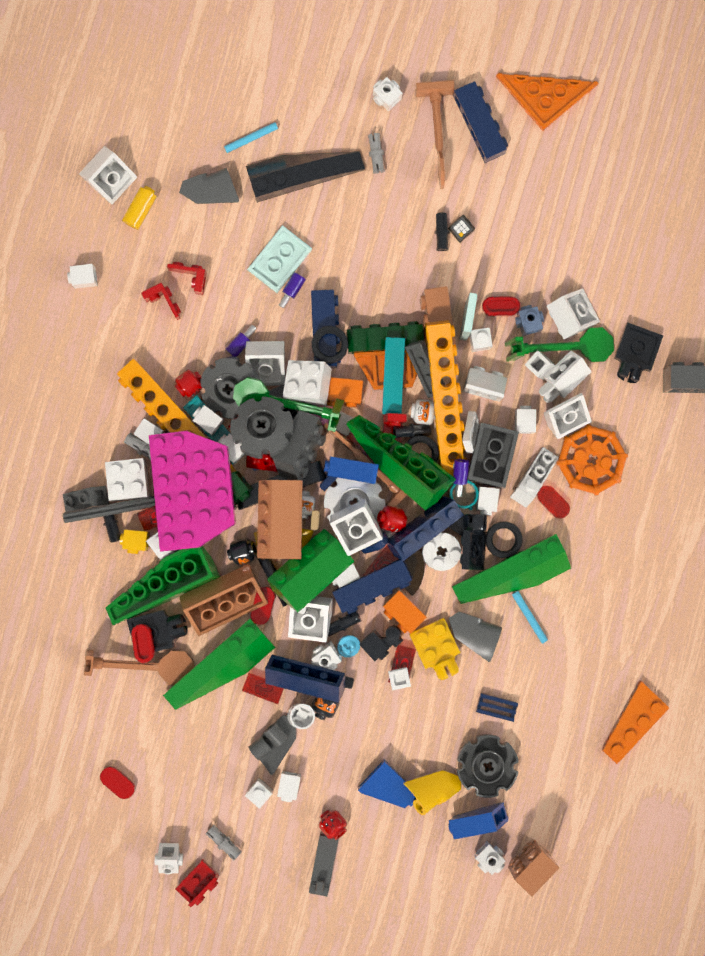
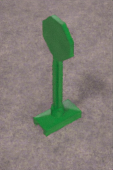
M603 327L589 328L579 339V342L528 344L523 343V337H514L505 342V347L511 346V356L506 358V362L515 361L525 356L524 354L536 352L537 350L540 352L580 350L581 354L590 362H605L614 351L613 336Z
M247 377L235 384L233 399L238 406L252 398L256 402L261 401L262 397L274 398L283 403L285 408L301 410L329 419L328 430L336 431L341 418L340 412L344 400L336 399L333 408L325 406L323 408L272 396L260 379Z

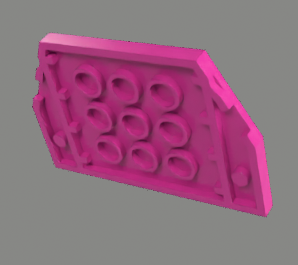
M188 431L149 435L160 552L200 548L214 537L234 526L236 518L228 446Z

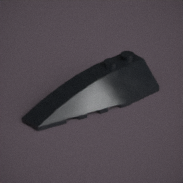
M360 151L281 155L248 165L246 169L256 202L258 203L364 171L365 167Z

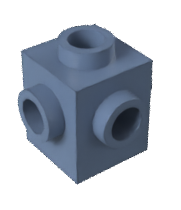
M532 305L521 307V311L515 317L517 328L521 329L522 336L541 332L543 330L542 322H544L542 311L538 310V307L532 308Z

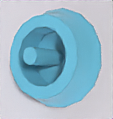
M352 635L343 636L338 642V653L343 657L355 656L360 650L359 639Z

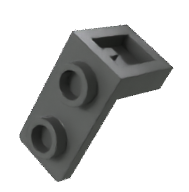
M106 486L90 487L63 494L66 512L109 504Z

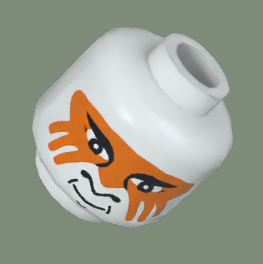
M418 399L415 403H412L411 418H413L416 424L431 425L433 423L435 414L432 400Z
M302 491V518L308 519L309 516H312V510L315 509L316 499L313 496H309L310 492Z

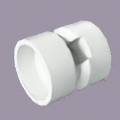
M297 703L288 710L287 719L293 727L307 729L314 723L315 713L309 705Z

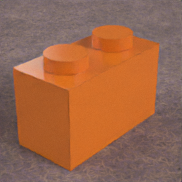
M331 377L327 405L334 406L336 399L344 400L345 407L357 408V405H361L363 381Z
M399 590L383 605L385 608L383 613L390 620L394 617L399 622L397 626L404 633L408 631L411 634L427 618Z

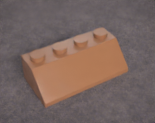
M259 480L257 558L301 559L303 481Z
M249 564L179 596L182 609L198 636L268 604L257 577ZM256 592H258L262 601L253 605Z

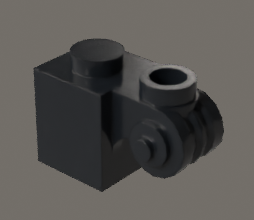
M392 625L387 628L386 637H381L374 629L359 645L376 661L378 658L383 660L389 654L387 650L392 645L396 648L403 639L400 636V629Z

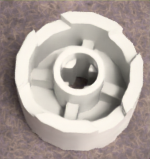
M440 533L422 547L424 562L434 570L446 571L453 568L461 557L459 542L448 533ZM439 546L446 549L444 557L436 553V551H439L437 549Z

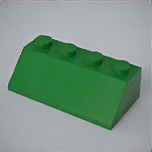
M323 529L301 549V559H289L267 580L273 592L298 613L352 565L354 560L350 555H347L339 541Z

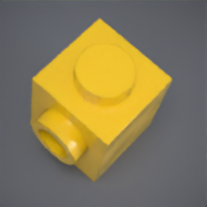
M124 530V533L120 535L122 549H127V553L139 554V551H148V543L146 541L149 539L150 532Z

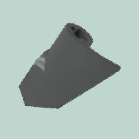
M227 167L211 174L204 173L184 180L179 191L180 194L196 204L239 202Z
M457 612L449 617L455 638L490 662L500 638L502 627L462 612Z
M283 715L269 726L261 737L248 746L254 757L262 762L271 775L275 773L296 740V728L289 723L287 716Z

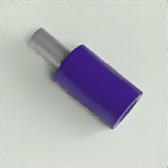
M295 272L292 274L282 291L285 295L279 303L280 307L285 308L290 298L295 299L306 281L305 278Z
M251 325L244 334L240 332L225 349L233 357L239 356L246 347V341H250L249 337L257 328Z
M466 459L454 460L453 477L456 479L454 482L456 484V497H462L463 485L467 484L469 461Z

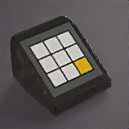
M463 214L448 230L461 243L475 231V227Z

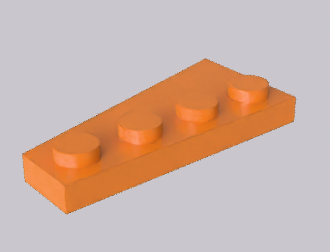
M639 681L637 689L628 701L626 709L622 712L616 727L612 730L602 749L616 764L624 758L669 709L642 681Z

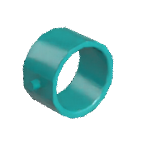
M467 480V484L471 485L474 489L475 498L470 505H457L461 509L468 508L470 511L478 500L479 492L476 485ZM453 484L449 491V498L453 499L452 494L456 484Z

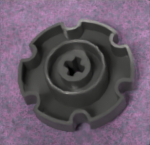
M228 356L216 360V366H208L203 372L200 383L201 387L205 389L202 398L207 407L214 413L221 411L224 418L234 419L237 417L235 411L239 407L233 399L235 384L247 377L260 379L250 363L241 364L238 357Z
M262 397V400L259 402L252 398L236 409L235 412L238 418L231 420L230 429L234 443L242 444L240 446L241 452L247 456L262 459L264 454L268 453L270 457H273L289 445L286 437L293 435L294 424L290 411H283V403L270 397Z
M492 734L477 735L475 743L467 741L460 749L457 761L461 762L462 766L457 768V774L467 790L471 788L476 789L475 794L484 798L499 796L498 791L500 789L508 791L515 783L518 771L513 766L518 763V757L513 747L507 741L503 744L499 743V736ZM489 761H490V765H491L492 767H491V768H486V770H485V767L483 766V764H484V763H487V764H488Z

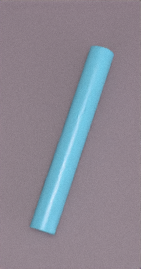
M274 122L224 146V148L229 153L277 130L278 127Z
M519 591L514 592L512 596L540 642L542 644L548 641V638Z

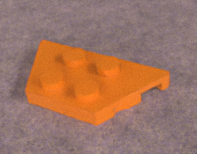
M405 349L403 388H412L417 373ZM385 351L354 353V358L373 390H383Z

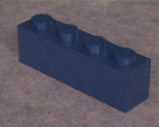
M474 81L454 90L453 97L484 163H487L505 155L508 143L505 137H501L499 133V124L491 116L492 110L489 103H485L483 99L484 93L481 86H477Z
M311 290L312 328L314 335L317 330L324 326L336 327L335 325H339V314H335V306H338V295H334V290ZM334 334L322 336L318 344L321 353L327 356L336 355L338 353L336 344H340V339ZM314 355V361H320ZM337 363L327 364L330 368H337Z
M444 496L408 523L404 529L391 536L387 546L394 557L404 561L464 515L455 500Z
M398 559L334 590L332 593L341 612L347 611L350 614L358 610V606L363 603L367 606L375 602V598L380 595L384 598L392 594V590L397 587L403 589L411 585L410 581H412L413 577L405 561Z
M272 654L265 667V682L276 687L339 703L345 690V673Z

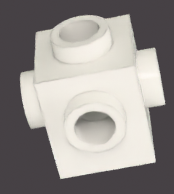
M388 77L383 81L380 79L373 86V100L378 106H383L388 112L402 100L403 93L399 90V85L394 80L390 81Z
M330 641L324 646L322 644L317 646L313 650L311 664L335 670L338 667L337 664L342 661V656Z
M488 841L474 854L475 859L479 862L478 867L484 873L489 872L493 875L495 872L499 873L505 866V859L503 857L505 853L497 845L493 847Z
M159 843L158 853H155V865H158L159 873H179V866L183 865V854H180L179 843Z

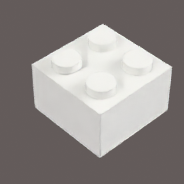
M288 360L283 398L310 405L326 406L332 369L323 361Z
M139 458L105 462L109 501L150 497L146 459Z
M365 499L330 516V525L348 556L383 539V531Z

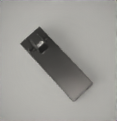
M424 340L410 343L405 349L427 397H433L427 346ZM441 378L440 383L445 385L443 379Z
M320 834L309 893L328 897L339 839H328L325 835Z

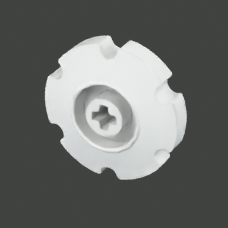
M337 478V486L334 488L328 487L324 497V508H328L331 511L330 515L327 516L329 521L331 515L351 506L349 501H353L354 498L357 499V502L365 499L376 520L378 512L382 511L385 507V499L379 498L378 495L382 489L377 482L371 484Z

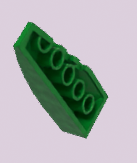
M358 415L347 422L346 425L373 462L379 465L380 470L424 510L437 503L455 482L456 479L423 452L420 454L415 452L408 443L403 445L395 440L396 436L391 433H383L380 431L379 426Z
M553 534L452 586V589L460 604L538 586L571 569V566L557 534Z
M203 546L200 548L181 549L163 558L144 577L136 581L131 588L106 607V611L112 625H116L219 578L220 574L212 557Z
M249 619L163 696L177 710L246 674L276 647L257 625Z

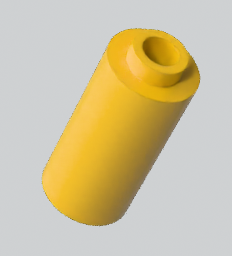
M148 186L140 187L122 222L139 230L157 197L154 194L155 191Z

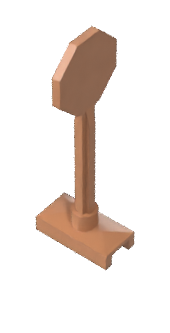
M454 80L416 83V98L430 97V103H432L435 148L438 154L440 189H444L445 169L442 153L443 137L440 102L441 96L454 94Z
M327 423L323 425L360 462L374 464L337 431H329ZM378 467L377 477L394 493L386 503V506L397 507L407 494L397 487Z
M86 650L84 675L92 676L93 669L102 668L158 671V674L168 685H175L194 668V661L185 651L170 650L158 663L106 660L101 657H94V650Z

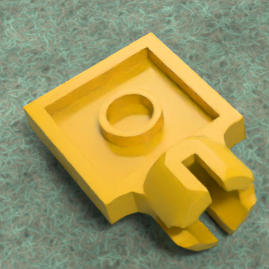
M444 618L409 634L425 670L433 668L440 680L448 678L445 667H448L451 676L459 672L455 656L460 654V651Z

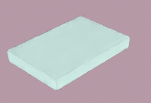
M282 225L247 271L275 293H278L309 255L312 248Z
M470 293L465 302L459 340L466 341L472 331L477 301L476 293Z

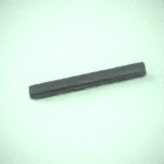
M155 496L64 512L62 515L64 523L156 507Z

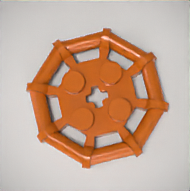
M587 424L582 429L563 438L564 442L556 464L560 467L571 489H579L593 493L596 496L616 483L620 484L628 454L625 453L617 439L616 432ZM592 434L605 437L603 443L592 440ZM586 435V442L580 445L574 442ZM609 442H611L617 452L616 455L610 453L607 447ZM572 447L575 449L572 460H566L569 449ZM590 454L597 458L595 465L587 462ZM612 460H618L615 473L610 471ZM572 464L578 475L573 477L567 465ZM606 474L610 478L598 485L597 479ZM581 477L592 480V485L579 482Z

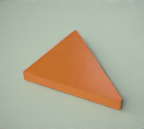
M502 73L496 75L497 79L542 131L599 84L597 81L589 82L577 79H555L554 77H531L529 75H508Z

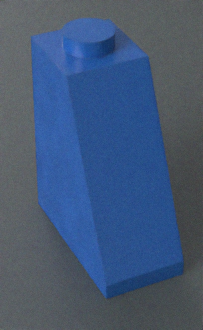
M330 456L329 460H325L324 471L327 472L326 476L375 484L379 465Z
M385 759L358 786L360 793L402 808H406L408 805L411 807L413 801L416 800L412 792L403 784L407 781Z
M500 802L455 815L449 820L448 827L453 838L460 839L497 832L509 820L504 803Z

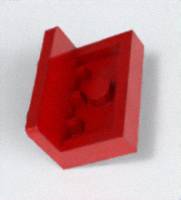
M202 859L175 890L189 902L188 906L190 908L194 904L198 906L204 900L205 892L207 890L211 892L218 885L219 874Z

